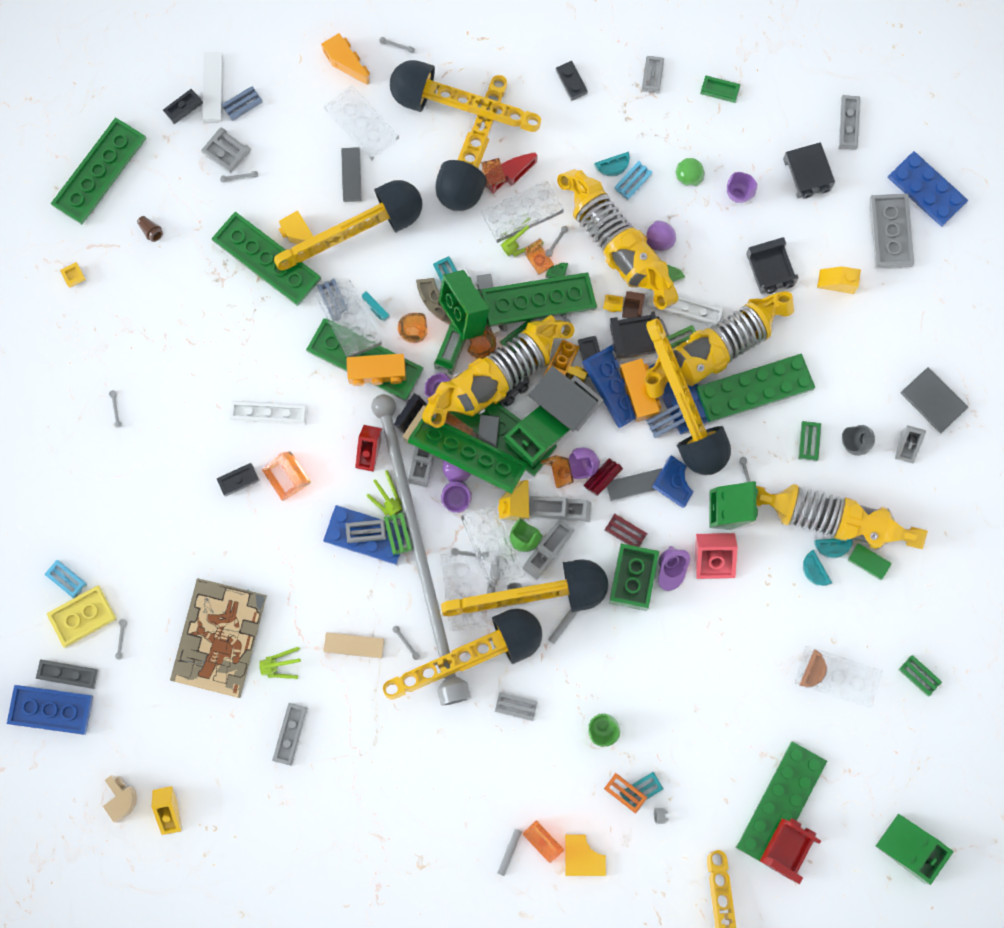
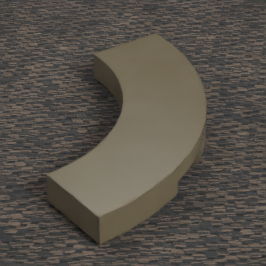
M435 279L416 280L419 295L427 309L438 319L450 325L452 322L439 303L440 292L436 286Z

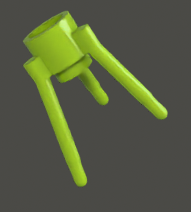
M531 218L523 222L508 239L500 244L508 257L511 255L516 257L523 252L544 244L541 241L517 250L520 246L516 240L529 229L527 224L531 221Z
M386 470L385 474L395 500L393 497H388L376 479L373 482L386 500L384 503L385 507L370 494L366 496L383 511L385 516L388 514L389 516L397 515L403 508L389 471Z
M295 647L276 655L268 656L265 660H260L259 668L261 675H267L268 678L298 679V675L275 672L278 671V666L301 662L300 658L277 662L275 659L298 651L300 647Z

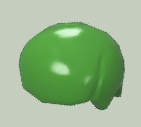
M695 158L683 159L678 163L675 171L677 179L685 186H698L705 176L702 163Z

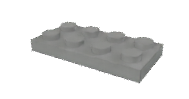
M908 194L871 195L870 210L875 268L913 267L914 253Z

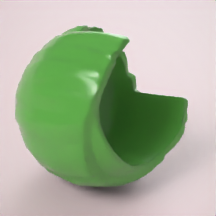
M519 518L512 527L509 537L511 545L515 550L530 552L537 548L543 535L537 528Z
M599 713L588 724L590 740L597 746H611L620 737L619 723L610 714Z

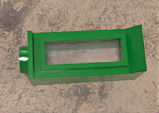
M450 323L437 358L434 361L435 369L438 370L439 367L447 369L450 375L454 372L466 340L462 339L453 323Z

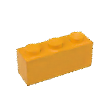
M404 353L347 357L349 384L358 387L363 386L364 383L382 385L383 382L400 384L402 381H406Z
M643 359L621 364L619 369L621 377L625 382V389L627 395H629L636 422L655 417L661 409L659 399L651 398L647 394L644 378L649 367L647 363L644 364Z

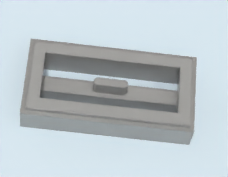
M646 56L642 92L647 90L650 93L652 91L657 94L660 93L664 65L663 57ZM650 60L653 61L650 85L647 86L646 81ZM658 61L660 62L657 87H654L656 62Z
M385 520L346 523L347 543L386 540ZM381 525V528L350 531V528ZM381 533V535L351 538V535Z
M499 692L495 712L533 721L538 701ZM502 697L531 704L533 706L532 708H529L509 702L502 701ZM500 705L531 712V715L528 716L500 709Z

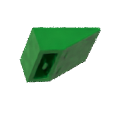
M539 406L505 436V442L533 468L570 429Z
M756 481L719 486L711 489L709 492V528L732 530L756 521L758 516V508L756 507L758 489L756 488Z
M897 814L875 845V847L927 885L933 883L954 853L953 850L900 814Z

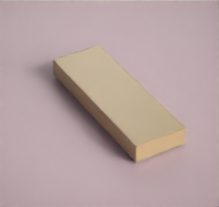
M326 632L323 652L382 659L385 639Z

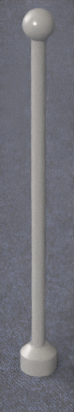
M381 394L373 399L371 409L373 414L380 418L438 655L442 657L450 653L392 419V415L396 410V403L391 396ZM444 662V667L449 669L450 664H448V662ZM455 673L445 677V680L442 681L437 689L441 706L471 699L468 682L460 677H456Z

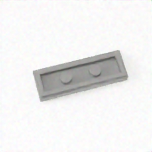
M841 96L839 149L857 150L860 96Z
M288 703L272 761L292 766L306 718L307 707Z

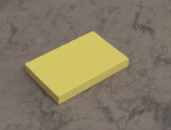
M99 585L46 613L63 648L74 644L117 620Z

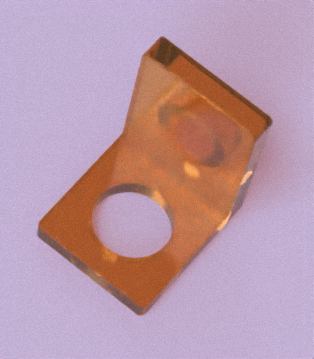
M499 158L481 162L482 172L486 176L488 186L506 181Z
M541 238L525 248V256L538 275L554 266L550 257L545 255Z
M555 455L541 461V464L552 466L556 488H561L574 482L569 458Z

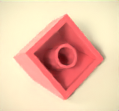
M735 533L696 534V579L735 578L738 549Z

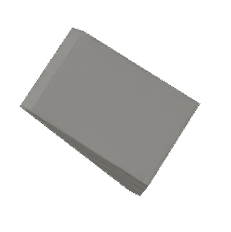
M907 425L901 431L895 459L914 464L926 430Z

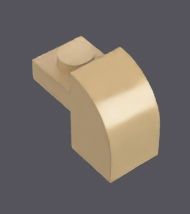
M110 775L104 781L115 797L102 807L113 823H119L134 810L137 794L134 787L124 788L126 784L121 777Z

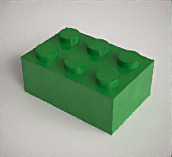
M464 270L444 274L439 303L463 340L484 335L490 311L488 303L483 300L480 291L475 288L472 279Z
M620 544L609 604L643 611L649 609L659 551Z

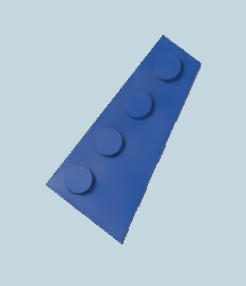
M612 344L582 361V364L599 395L604 400L603 402L617 427L621 428L635 420L636 417L629 395L625 393V382L620 377L619 363L614 358Z

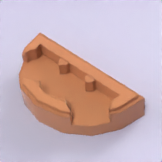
M815 649L799 683L801 687H813L822 682L826 676L827 665L822 657L823 655Z

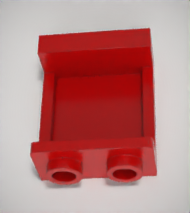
M782 818L759 862L800 885L803 877L797 873L814 842L820 844L821 840L815 837L817 833L808 828L802 829V824L792 818L790 821Z

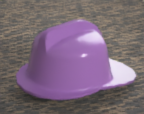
M669 546L660 555L658 561L660 566L658 583L663 590H674L682 584L690 563V554L686 550H678L673 546Z

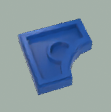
M671 455L665 462L652 487L681 508H684L694 491L685 480L687 466Z

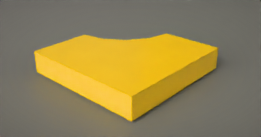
M565 834V876H606V855L593 851L587 843L585 834Z

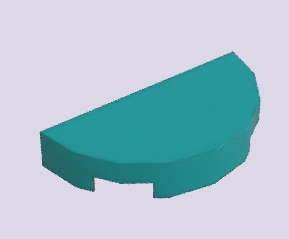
M629 151L595 162L594 166L598 172L605 176H618L628 167L630 161Z
M367 291L362 294L364 302L371 307V311L380 320L386 321L390 318V315Z
M853 539L814 540V544L821 555L835 559L849 552L853 545Z
M813 549L803 560L802 569L805 577L817 586L832 584Z

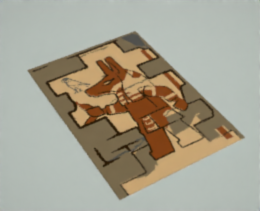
M197 578L170 681L240 698L267 595Z

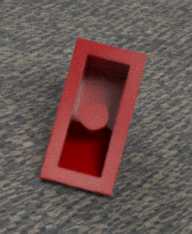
M363 425L358 436L355 468L374 472L381 443L382 428Z

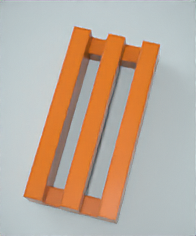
M617 773L613 775L603 788L635 814L648 798ZM618 779L626 787H628L635 794L641 797L642 799L640 800V802L627 791H625L622 787L616 784L614 781ZM612 785L613 787H615L622 794H624L631 801H633L637 806L634 808L631 804H629L622 797H620L613 790H611L610 786Z

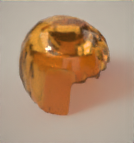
M412 312L400 318L397 324V331L403 340L408 343L424 341L428 331L425 314Z
M485 329L484 335L470 339L471 344L467 350L475 359H483L495 351L497 345L496 337L493 332Z

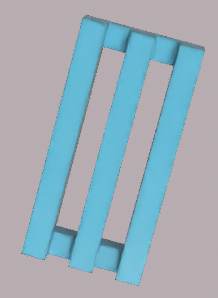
M638 161L617 183L614 189L629 200L653 172ZM639 168L640 170L637 172V174L625 185V187H624L623 189H621V187L625 184V182H626V181L637 171V169ZM644 172L645 176L627 194L626 191Z
M56 560L44 574L72 598L77 597V594L87 585L85 581L59 560ZM56 567H61L65 572L72 576L76 581L80 583L79 586H77L64 574L57 570ZM55 572L59 577H61L75 590L73 592L69 590L65 585H63L54 576H52L51 573Z

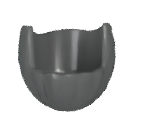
M866 425L846 427L842 432V443L848 453L855 456L865 455L875 444V434Z

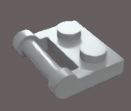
M222 127L217 130L201 149L204 155L229 173H232L242 159L251 151L248 145H243ZM220 139H224L238 149L239 152L237 154L219 142Z

